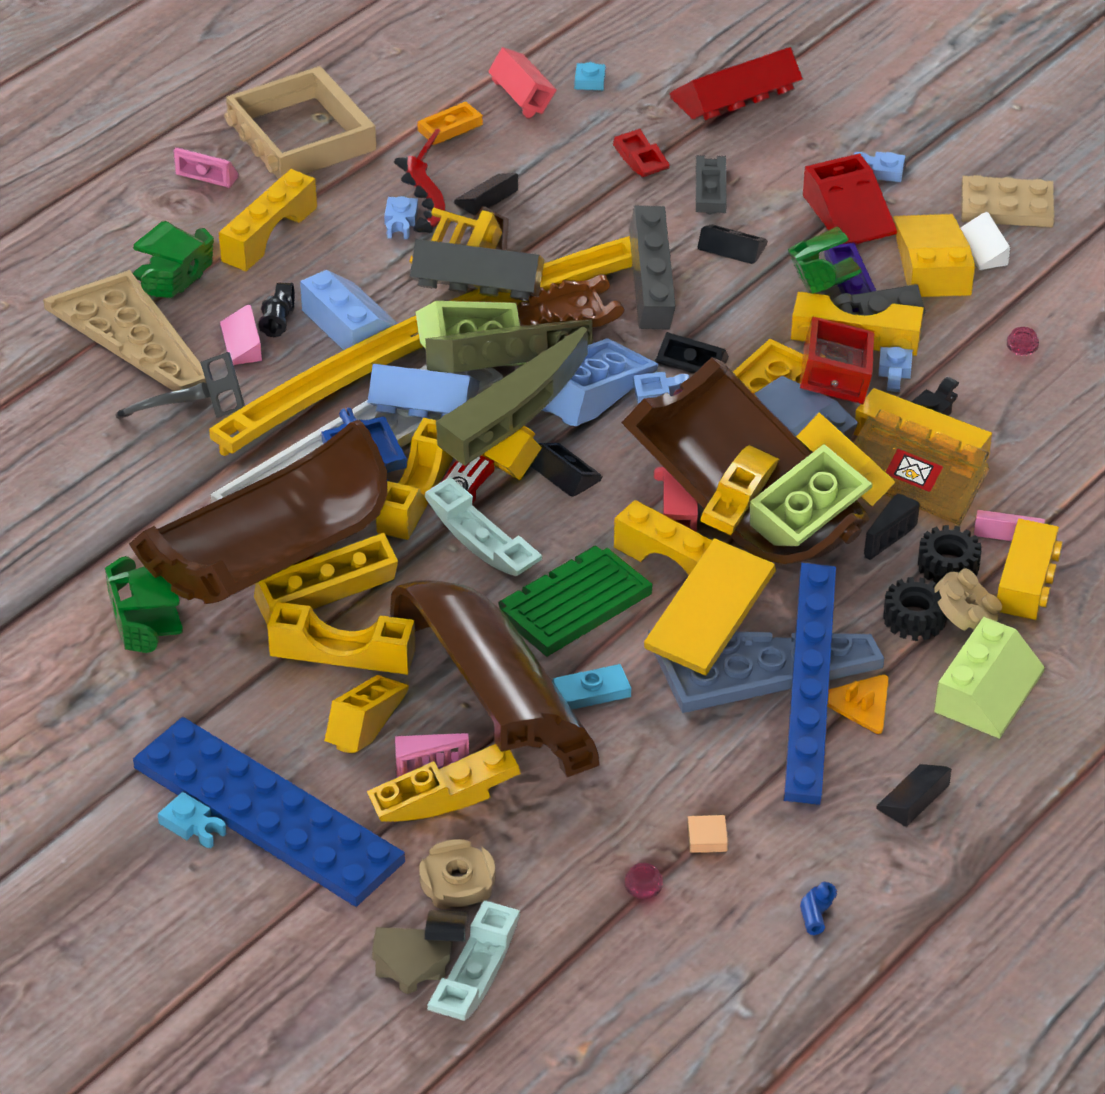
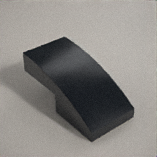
M429 910L424 940L466 942V926H468L469 911Z

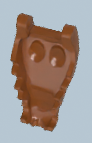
M603 274L586 281L563 280L560 285L552 283L548 291L541 287L539 297L530 296L529 301L520 302L517 306L520 326L592 320V328L601 327L618 319L624 313V308L619 301H612L604 307L599 295L609 289L610 283L607 276Z

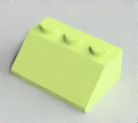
M434 301L416 311L419 339L425 349V338L520 326L516 303ZM526 362L503 366H522L526 364Z
M823 444L750 501V526L775 546H799L870 490L872 483Z
M983 617L939 680L934 712L1000 739L1044 673L1045 667L1016 629Z

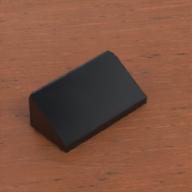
M496 174L456 198L454 204L476 216L482 206L489 209L517 192L518 174Z
M711 224L702 227L698 249L754 264L766 247L768 240Z
M666 332L655 361L695 374L710 358H715L726 364L729 356L724 348Z
M538 443L542 448L530 466L569 496L574 497L601 481L602 476L600 473L560 443Z
M918 765L877 805L876 809L907 827L950 785L951 768L938 765Z

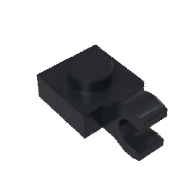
M948 376L942 380L935 393L926 389L912 403L949 416L952 413V403L958 397V394L954 393L953 390L959 385V382Z

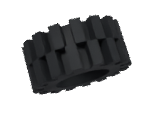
M943 525L942 531L938 527L932 528L931 533L927 531L924 533V538H921L919 546L918 570L920 574L924 573L926 580L933 578V582L936 584L947 573L953 571L960 572L964 568L972 571L977 576L982 546L981 543H978V537L976 535L970 537L971 531L967 529L963 533L960 532L959 526H955L954 530H949V525ZM950 554L958 558H947L941 555Z
M907 577V583L900 579L897 581L896 586L894 584L889 586V591H886L883 619H885L886 627L891 626L890 632L894 635L900 631V638L906 639L907 635H911L912 641H918V636H922L923 640L930 639V633L935 637L939 634V630L944 629L946 616L938 605V601L942 597L940 591L935 593L936 583L932 580L929 584H925L926 578L920 577L919 582H914V577ZM906 607H920L925 610L913 611L907 609Z

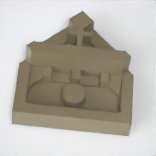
M376 927L372 948V960L376 962V976L396 980L399 982V990L406 994L416 991L417 983L424 980H441L445 978V965L450 963L453 941L424 940L425 929Z

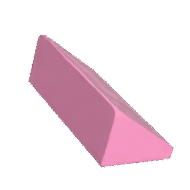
M180 148L174 149L177 175L228 188L238 178V172L230 161Z
M246 305L220 322L226 351L230 352L233 365L262 361L261 344L251 305Z
M977 510L974 535L977 537L1012 541L1018 518L1039 523H1045V519Z

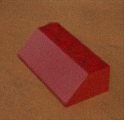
M788 47L691 80L670 92L669 95L692 120L703 116L704 120L707 121L720 116V110L728 108L729 112H733L745 107V101L752 99L754 104L769 99V93L777 91L778 95L790 92L795 89L793 84L803 80L792 48Z

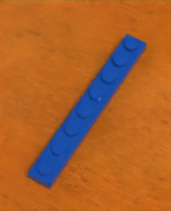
M801 563L783 801L817 805L821 803L836 566Z

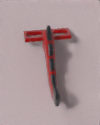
M438 128L425 143L417 158L409 155L407 157L395 158L394 163L406 172L401 177V181L415 186L414 195L418 198H426L422 202V206L431 211L433 208L445 211L446 208L442 193L426 174L428 164L423 162L441 131ZM424 211L423 215L427 219L419 217L414 226V231L432 233L433 227L439 224L441 218L432 216L431 211Z

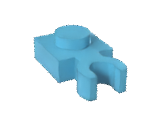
M184 792L180 793L158 813L160 825L185 840H188L195 834L198 836L200 844L206 848L214 846L211 832H216L223 837L227 834L226 824L223 820L211 817V809Z

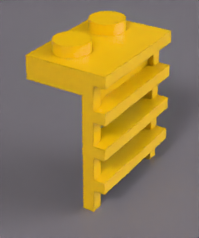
M433 208L431 211L432 216L441 218L431 241L442 242L451 221L457 223L449 241L451 244H460L467 226L474 228L467 246L495 249L502 235L494 213L482 210L478 220H474L437 208Z

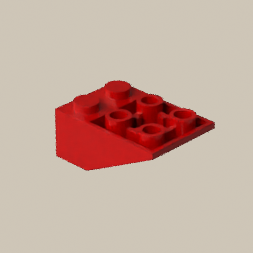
M860 153L805 166L803 197L828 230L839 227L846 234L849 240L843 244L855 243L856 245L897 234L896 226L875 174Z

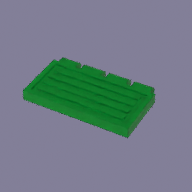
M593 546L577 555L575 561L573 559L550 571L549 576L543 575L524 586L522 591L518 590L500 600L498 605L518 633L548 657L650 596L653 584L609 548L601 550L597 546Z

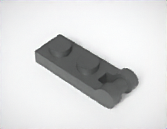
M696 155V212L708 214L726 213V156H717V159H706L705 155Z
M918 284L855 295L841 294L833 299L834 305L840 310L857 315L853 313L852 309L858 308V315L861 316L878 314L886 310L892 303L924 307Z

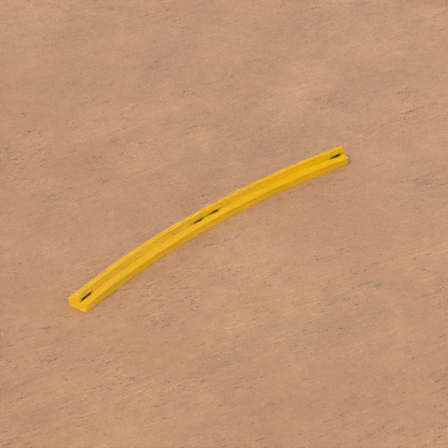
M630 236L544 263L540 288L543 287L545 291H548L552 283L560 285L563 280L586 281L600 274L607 275L624 270L625 268L627 269L628 267L631 268L633 265ZM480 289L449 300L516 303L517 306L520 302H527L510 298L511 293L499 292L498 297L479 294ZM416 315L337 353L247 404L209 429L210 439L219 444L221 455L233 454L293 415L371 373L373 363L387 365L424 347L420 343L419 334H417ZM239 431L237 435H235L234 437H230L232 434Z

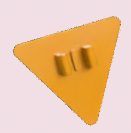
M882 674L829 689L827 707L875 734H881L884 726L888 676Z

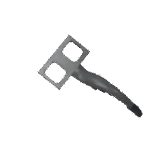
M230 352L200 362L206 383L202 382L190 388L164 393L119 410L115 414L116 418L121 419L134 414V412L148 408L195 401L208 397L211 398L216 418L238 411L245 404ZM222 358L225 361L228 374L224 378L214 380L209 365L211 362ZM232 390L237 405L234 409L224 412L221 409L218 396L220 393Z

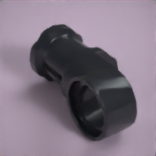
M277 283L274 296H269L262 302L261 311L263 316L259 319L258 327L268 337H279L286 331L287 322L285 318L289 311L294 310L295 306L293 283Z

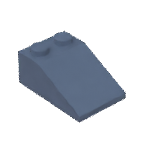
M780 376L754 393L795 436L819 412L848 439H851L858 424L836 400L820 393L801 389L799 383L784 376Z

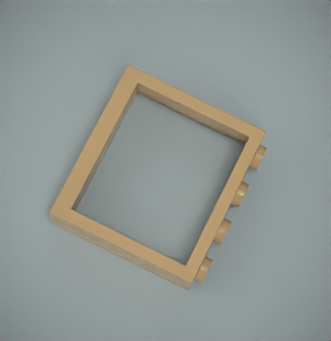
M321 66L226 97L227 113L224 114L228 125L236 129L241 140L249 144L254 155L260 157L265 163L267 170L270 173L273 172L278 179L290 169L307 174L376 150L375 125ZM316 98L346 132L282 153L252 118Z

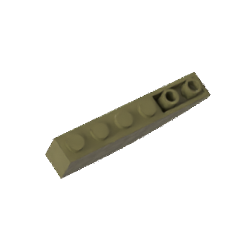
M592 320L524 325L425 338L427 370L458 373L529 362L541 352L549 349L581 327L587 329L589 345L593 343Z
M581 327L574 333L567 335L557 344L541 352L538 356L518 367L498 382L493 383L475 397L468 399L458 408L442 416L436 421L438 447L465 466L518 431L558 395L588 355L587 329Z

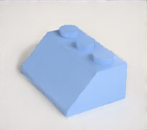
M329 270L322 271L300 281L302 311L343 350L398 324L354 282Z
M373 363L367 403L375 405L376 411L395 414L396 408L409 410L408 416L428 418V412L441 414L442 417L464 404L468 399L475 397L480 381L468 375Z

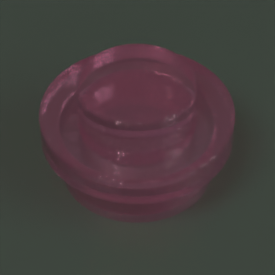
M1028 327L1013 329L1007 338V347L1017 355L1025 356L1037 351L1039 346L1036 332Z
M636 864L626 874L625 888L629 894L636 898H652L662 890V876L652 864Z

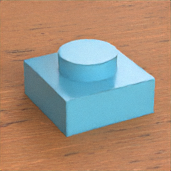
M593 62L577 63L575 89L604 91L606 64H596Z

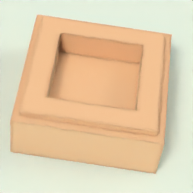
M725 815L688 816L687 826L690 853L727 852L728 840Z

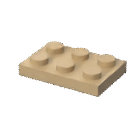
M980 175L963 176L961 185V222H970L979 215L988 212L995 224L1053 228V181L1014 179L1011 177L994 178Z

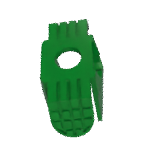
M162 221L133 244L134 250L153 255L150 258V264L140 266L133 272V275L137 280L141 281V287L148 295L172 298L177 293L184 292L188 286L203 275L204 270L212 265L214 238L205 228L197 229L194 237L173 224ZM193 260H195L194 266L190 264Z
M834 227L807 241H800L788 249L799 278L806 289L812 294L843 283L862 272L861 268L851 257L834 265L827 260L819 259L820 252L849 240L839 227Z
M127 556L121 557L105 567L108 595L125 650L149 653L157 648L159 643L158 636L178 635L183 632L176 606L180 604L179 596L171 591V584L162 576L155 578L145 566L136 569L135 561ZM129 583L132 597L121 601L118 591Z

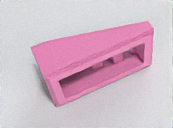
M468 733L395 736L397 777L435 761L438 769L469 756ZM458 748V752H451V749Z

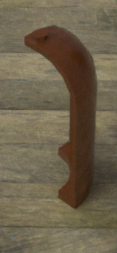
M710 358L693 376L681 383L680 388L682 391L672 397L667 392L655 398H644L621 422L704 509L716 492L722 476L746 446L751 445L780 459L761 492L812 453L722 361L715 358ZM856 500L799 546H775L750 526L749 506L731 537L738 545L755 556L770 562L789 565L822 557L844 542L850 544L859 536L862 531L861 528L870 519L865 509Z
M355 420L327 442L289 466L158 529L155 526L146 529L129 545L138 559L155 578L162 576L171 584V591L189 601L197 598L203 600L204 604L217 603L363 530L380 515L387 498V469L370 431L362 421Z
M433 580L401 584L392 591L390 617L414 620L415 632L431 627L493 720L494 742L501 752L526 746L541 748L545 744L558 757L560 768L567 778L600 766L597 747L593 739L509 618L488 598L477 590L465 585Z

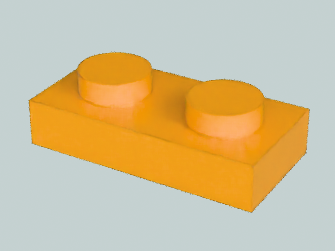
M465 101L417 121L418 132L426 139H429L437 128L441 130L433 145H436L482 126L483 115Z

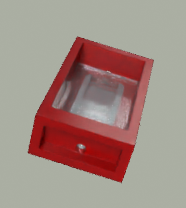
M812 316L804 344L800 388L864 404L872 378L874 332Z

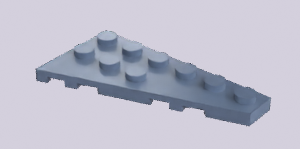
M735 632L707 676L658 654H655L681 712L686 713L791 689L795 633H792L791 638L773 637L772 632ZM832 633L829 680L883 668L884 657L871 634Z

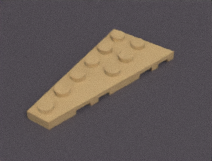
M130 270L43 299L45 310L172 391L190 388L202 382L206 383L201 363L151 297L142 289L141 284Z

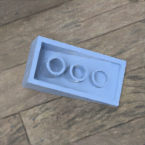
M609 338L589 344L588 355L578 370L542 411L555 414L568 425L579 426L597 418L634 388V375L653 373L657 370L658 363Z

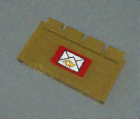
M881 409L875 418L868 416L854 444L895 481L884 495L892 498L899 493L920 503V510L960 526L990 469L988 463H986L989 452L970 444H965L963 450L959 452L962 441L936 432L930 441L932 429L906 420L900 429L902 418Z

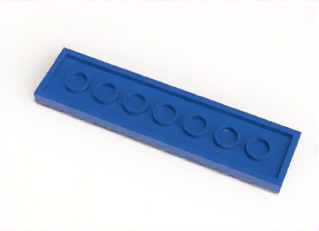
M181 717L133 758L136 770L176 795L184 792L211 809V817L220 818L230 829L355 907L362 903L405 863L404 851L185 717Z

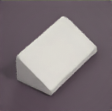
M988 212L979 215L961 227L970 245L974 263L979 270L1008 265L1010 246Z

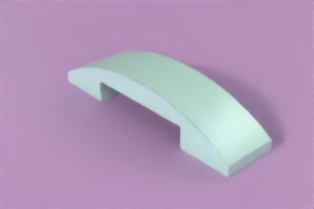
M451 477L425 492L426 500L450 532L472 553L492 567L504 573L518 576L542 560V555L522 537L517 536L512 540L472 506L473 496Z
M483 901L470 925V937L447 979H441L428 1003L429 1011L463 1021L475 1012L491 987L503 962L520 917V910Z

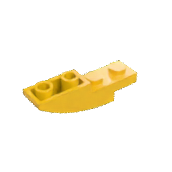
M751 445L746 446L722 476L716 492L702 513L700 521L731 536L750 506V501L760 494L780 459Z
M494 744L438 769L435 761L370 789L367 793L381 822L418 820L466 808L491 797L488 788L521 774L511 750L501 752L497 745Z

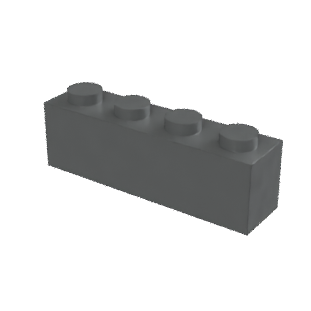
M634 205L629 235L639 329H670L676 305L665 206Z
M415 239L410 277L419 281L418 286L437 289V284L449 285V290L467 293L468 288L480 289L479 294L498 297L499 292L511 293L510 298L529 301L530 296L539 297L544 259L538 254Z

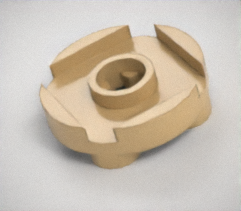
M964 568L960 572H949L936 584L935 593L940 591L942 597L938 601V605L945 616L958 628L966 631L970 627L975 630L983 617L998 621V612L1002 609L1000 600L996 596L989 594L978 583V578L972 571Z
M456 839L438 843L429 850V856L425 860L422 859L420 863V885L424 893L432 899L434 906L440 909L464 907L477 902H483L484 900L487 901L492 894V887L495 883V863L493 857L483 847L482 851L471 847L470 841ZM459 869V872L465 875L454 877L452 876V870Z

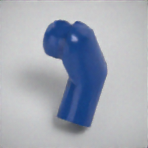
M821 882L819 886L811 889L800 902L806 931L810 935H818L825 930L822 914L832 905L833 900L837 896V890L830 882Z

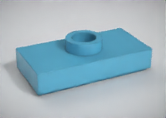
M621 664L553 678L554 685L572 710L631 697V686Z

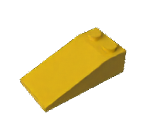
M953 214L892 217L897 229L895 236L907 286L918 284L921 297L966 296L972 294L975 264L970 245Z

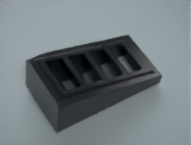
M899 493L892 497L866 532L864 558L873 559L917 525L920 508L918 501Z

